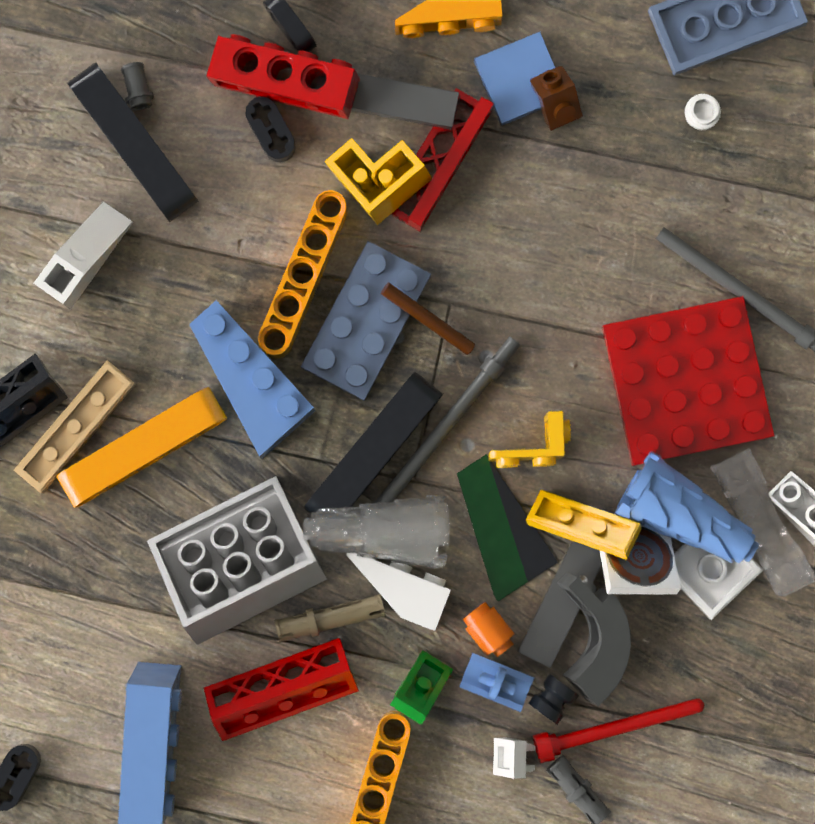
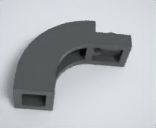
M566 573L557 584L584 613L588 622L589 638L583 654L563 676L586 701L599 707L617 687L626 670L631 648L630 627L625 611L614 594H607V590L601 588L597 591L595 585L584 575L578 577Z

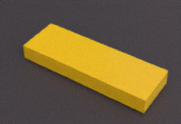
M542 489L526 518L529 526L626 560L642 529L640 523Z

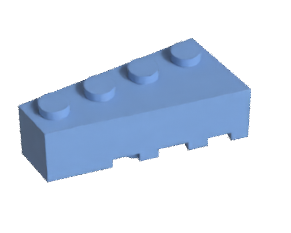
M217 300L189 324L259 457L263 459L316 410Z
M138 662L127 682L118 824H164L166 817L173 816L175 795L169 794L170 782H175L177 760L173 759V749L177 747L179 739V724H176L177 711H180L182 689H179L181 665Z

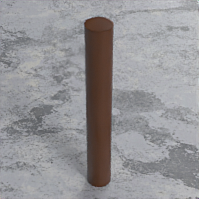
M388 282L384 286L381 295L464 354L469 355L475 347L474 342Z

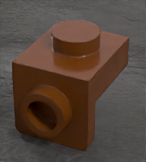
M562 66L547 70L530 79L531 86L539 98L545 123L550 131L583 117L575 84Z

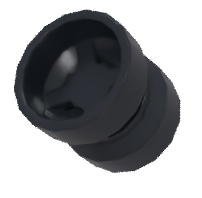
M549 674L543 682L546 690L544 692L541 691L539 694H534L528 703L558 725L564 717V704L572 705L579 695Z

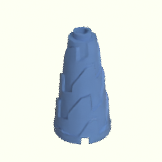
M650 451L643 461L645 462L643 469L636 471L621 497L614 514L636 521L652 531L670 538L673 537L687 545L704 549L732 564L734 561L740 564L742 560L749 562L759 546V543L754 541L755 534L752 533L753 529L729 514L724 507L704 493L699 486L664 462L660 455Z

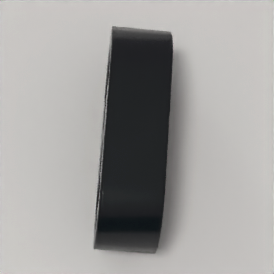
M265 0L263 2L269 15L297 52H310L317 46L307 28L285 0Z
M267 97L252 99L246 107L245 115L263 151L274 162L289 160L295 152V142L278 108ZM261 106L263 110L271 109L267 114L271 125L267 128L260 118L253 119L257 115L255 110L257 107ZM276 132L281 141L286 139L289 141L285 144V152L280 153L277 149L272 151L269 149L274 145L270 136L271 133Z
M20 744L12 748L0 765V788L6 786L10 779L14 781L9 792L14 796L13 800L0 801V811H7L21 801L38 771L41 756L34 746ZM27 752L29 754L28 761L32 764L31 768L26 766L17 775L14 771L18 766V761L14 757L15 755L20 756Z

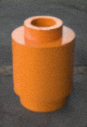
M483 602L462 619L468 626L465 628L486 656L493 652L496 657H499L514 644L510 638L515 633L495 607L490 608L486 602Z

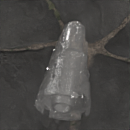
M426 495V497L394 499V502L359 504V507L321 508L317 512H312L311 518H304L303 539L310 540V545L318 547L320 551L357 554V557L388 559L392 563L442 569L445 566L448 554H438V549L442 546H449L448 504L444 502L446 497L443 495Z

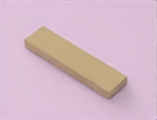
M107 360L21 460L14 471L38 492L43 494L57 478L56 476L64 470L136 384Z

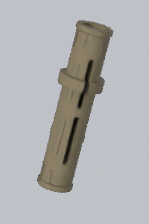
M377 594L313 611V608L306 609V613L276 619L274 622L279 642L281 643L301 636L312 635V637L319 636V632L369 619L385 617L386 615L381 595Z

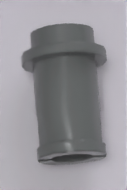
M133 62L122 66L121 71L128 93L125 99L126 103L131 106L132 110H143L151 107V100L154 98V95L148 89L144 64L142 62Z

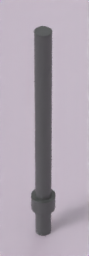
M665 227L656 237L659 242L737 297L744 296L745 303L795 337L794 342L804 349L809 347L815 351V329L808 324L803 326Z
M508 337L492 358L488 356L479 367L482 371L373 503L383 512L389 508L492 380L497 381L505 371L503 366L520 347L518 342Z

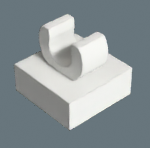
M507 737L494 738L493 774L513 779L526 778V772L535 770V765L526 764V752L535 751V746L519 739Z

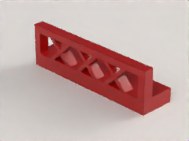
M457 88L454 90V92H459L460 94L459 101L474 110L466 122L454 124L453 130L432 127L416 156L423 164L434 162L436 173L432 180L420 189H426L422 196L420 190L416 192L418 203L410 216L399 209H396L390 215L421 232L493 111L494 103L482 96L478 101ZM462 129V130L460 131L459 135H457V131H456V130ZM452 132L454 143L450 150L436 155L433 143L436 136ZM430 148L432 156L424 158ZM444 159L441 165L439 166L438 160Z
M340 638L204 687L211 721L222 741L359 691ZM337 652L340 662L326 667L318 665L324 656ZM294 667L304 669L299 677L291 680L284 677L289 669ZM262 679L270 681L264 690L258 692L250 690L256 681ZM226 692L235 693V696L229 703L217 707L216 696Z

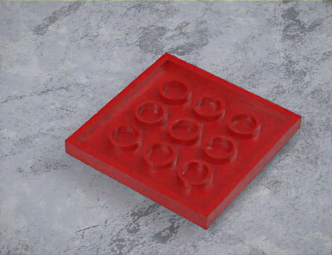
M744 296L602 326L632 466L644 464L645 462L643 461L650 451L660 455L664 460L774 437Z

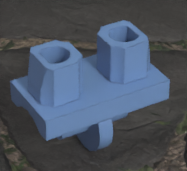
M472 653L459 687L521 712L534 677Z

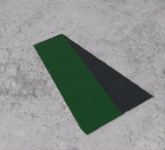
M487 454L457 473L494 597L497 601H500L558 561L536 528L527 524V514L493 463L489 462Z

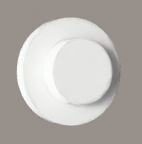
M708 94L693 96L685 107L687 122L698 130L712 128L718 122L721 115L718 101Z

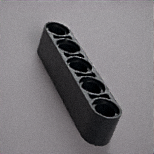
M96 62L67 82L73 93L169 222L198 202L187 184Z
M415 371L305 504L304 509L332 531L443 396V393Z

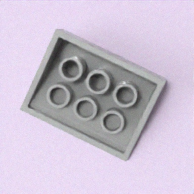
M277 476L147 540L182 626L196 645L327 580Z

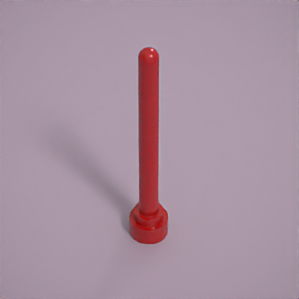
M696 698L556 736L555 733L548 735L546 731L532 735L538 760L542 764L555 760L554 756L561 755V750L697 714L704 710L705 705L701 699Z

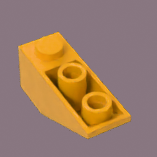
M426 0L395 20V35L403 34L404 38L409 39L424 36V32L438 31L440 35H454L459 33L460 29L474 28L475 32H489L494 30L495 26H501V0Z

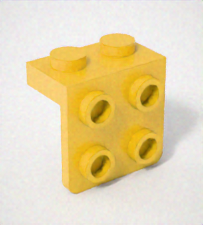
M563 411L547 412L544 416L545 449L490 451L488 454L489 462L496 461V468H515L520 465L519 461L532 460L533 467L554 466L556 459H561L565 456L564 444H568L571 441L570 419L563 420Z

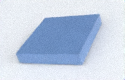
M540 32L474 58V63L489 99L494 103L493 108L501 126L542 109L539 98L531 86L530 79L547 70L554 69L555 66Z

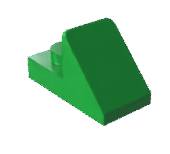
M422 650L396 691L390 706L421 725L453 669Z

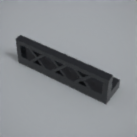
M36 353L0 379V395L6 393L5 398L0 401V448L68 398L64 390L49 374ZM37 369L39 372L27 382H23L28 374Z

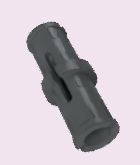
M564 755L557 758L547 767L546 771L567 794L565 798L570 803L574 802L591 824H600L611 813L610 809L606 807L590 788L592 784L587 778L583 779L575 771Z

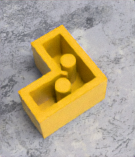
M351 138L324 161L335 177L377 225L432 180L425 165L403 140L373 163L353 138Z

